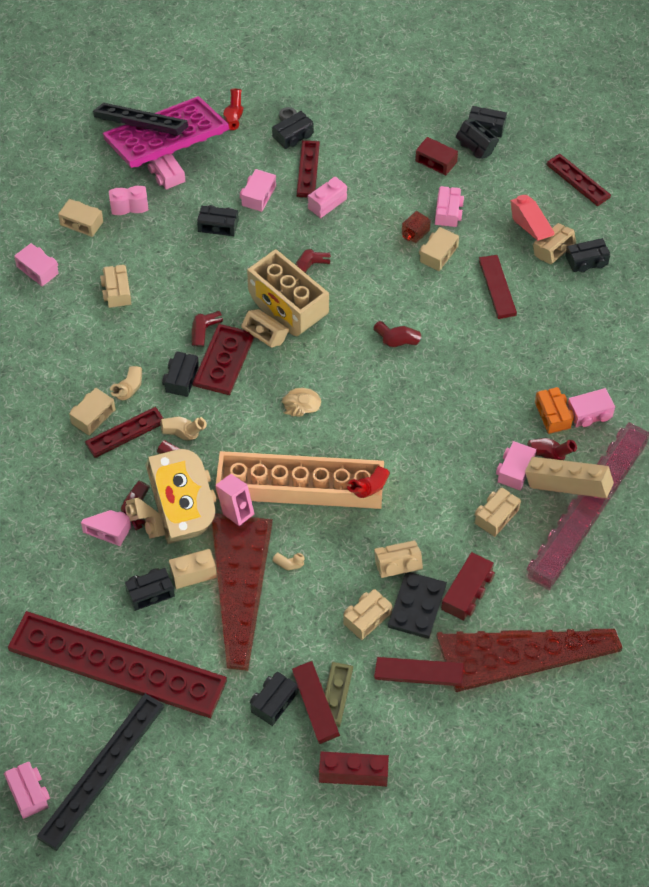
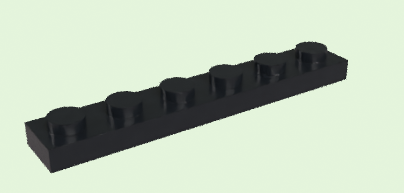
M104 102L93 110L95 118L164 132L174 136L180 135L189 127L188 121L184 119Z

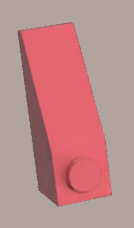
M520 195L516 199L510 200L513 220L537 241L555 235L536 201L531 197Z

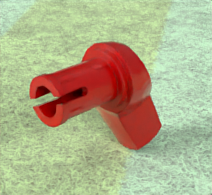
M232 88L230 89V104L225 108L223 117L228 123L229 129L236 130L239 128V119L243 114L244 107L241 105L242 89Z
M378 466L370 477L359 480L351 479L348 482L351 487L347 486V489L359 498L372 496L383 489L390 471Z

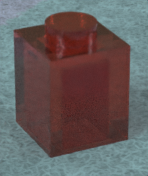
M415 211L402 223L403 237L407 241L411 240L417 243L430 231L431 220L420 212Z

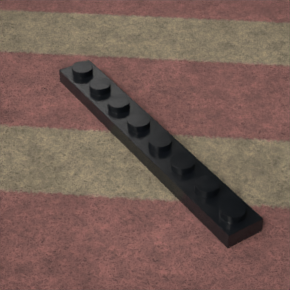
M146 693L143 695L37 835L38 840L55 851L59 849L164 709V705Z

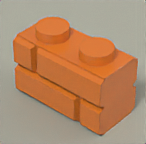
M558 387L551 388L548 391L537 392L535 404L547 433L571 429L574 414L571 409L568 410L566 395L561 394Z

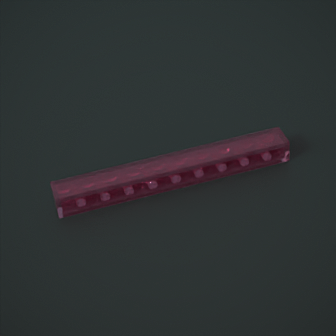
M628 422L625 428H620L616 436L617 440L610 443L607 455L601 456L597 464L609 466L614 484L608 497L600 498L578 495L576 500L572 499L568 506V513L566 515L562 514L558 521L559 526L556 530H551L547 538L549 540L547 544H542L537 553L539 556L536 560L532 559L527 567L529 580L551 590L649 440L648 431Z

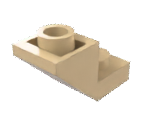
M139 498L126 501V514L130 521L145 518V530L149 534V539L166 535L160 513Z

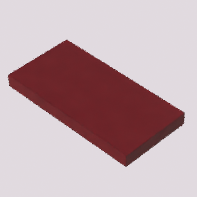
M218 323L193 381V386L231 395L255 336L246 330Z

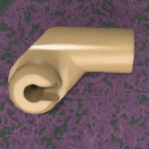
M276 553L272 561L289 571L301 568L304 565L305 557L301 553H297L293 558L287 559L283 555Z

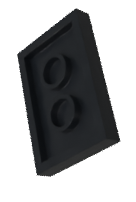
M412 572L405 573L388 628L429 639L447 582Z

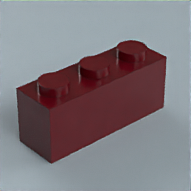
M471 552L443 598L441 610L463 621L467 615L472 616L476 608L475 601L482 599L486 590L484 588L485 584H490L495 576L493 571L494 562Z
M320 751L319 783L387 787L389 755Z

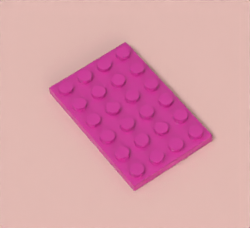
M198 96L155 113L187 120L189 127L180 135L174 136L164 132L125 124L104 132L103 137L129 167L133 168L139 167L148 161L157 160L158 157L172 154L181 148L190 147L194 143L205 141L209 137L221 135L229 130V125Z

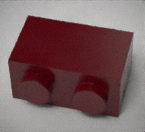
M426 137L416 149L415 161L446 176L457 163L458 151L437 140Z

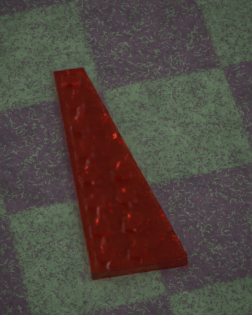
M215 513L212 521L227 669L249 671L273 519L250 517L239 526L223 514Z
M567 629L564 632H553V630H546L545 632L509 630L501 631L500 633H485V631L463 633V631H457L456 634L438 632L436 635L445 662L464 663L462 686H454L455 692L620 652L623 648L615 629H590V631Z

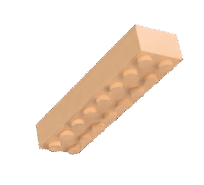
M220 451L216 484L228 475L233 474L248 485L251 501L381 509L382 490L372 496L359 498L354 493L349 492L347 486L351 487L348 484L351 479L367 478L374 473L378 466L384 468V461Z

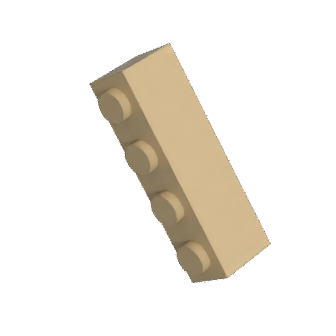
M532 457L525 470L530 488L607 498L614 484L609 466Z

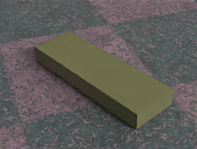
M332 662L325 696L337 727H340L354 666Z

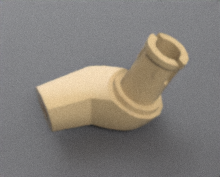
M138 366L129 367L127 378L110 387V390L113 391L110 392L111 395L119 400H127L132 397L141 386L142 368Z
M180 416L161 419L162 434L176 435L187 441L196 439L198 433L207 426L206 421L202 417L196 418L193 422Z

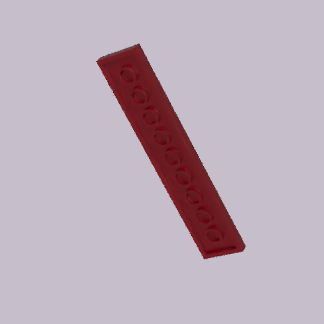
M28 611L25 612L8 645L10 652L142 696L146 693L159 702L210 719L227 683V677Z

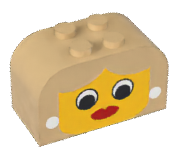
M277 249L247 269L248 290L252 299L267 315L289 328L288 333L291 335L299 336L329 313V292Z
M178 449L148 457L145 466L158 512L162 516L167 544L203 534L214 519L216 496L214 490H210L208 482H211L208 470H204L199 456L190 450Z

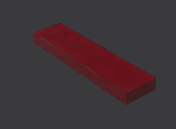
M302 140L297 197L308 198V195L316 190L320 141Z
M560 153L547 161L546 165L597 207L611 198L609 192Z
M498 255L479 257V263L497 318L517 316Z
M155 406L86 440L85 445L93 457L97 458L161 426V419L164 418Z
M377 657L374 678L375 680L462 686L465 666L464 663Z
M313 661L292 668L319 744L339 737L340 733Z

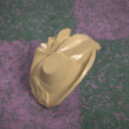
M295 388L282 398V403L286 409L283 413L300 417L304 413L316 412L321 405V399L311 389Z

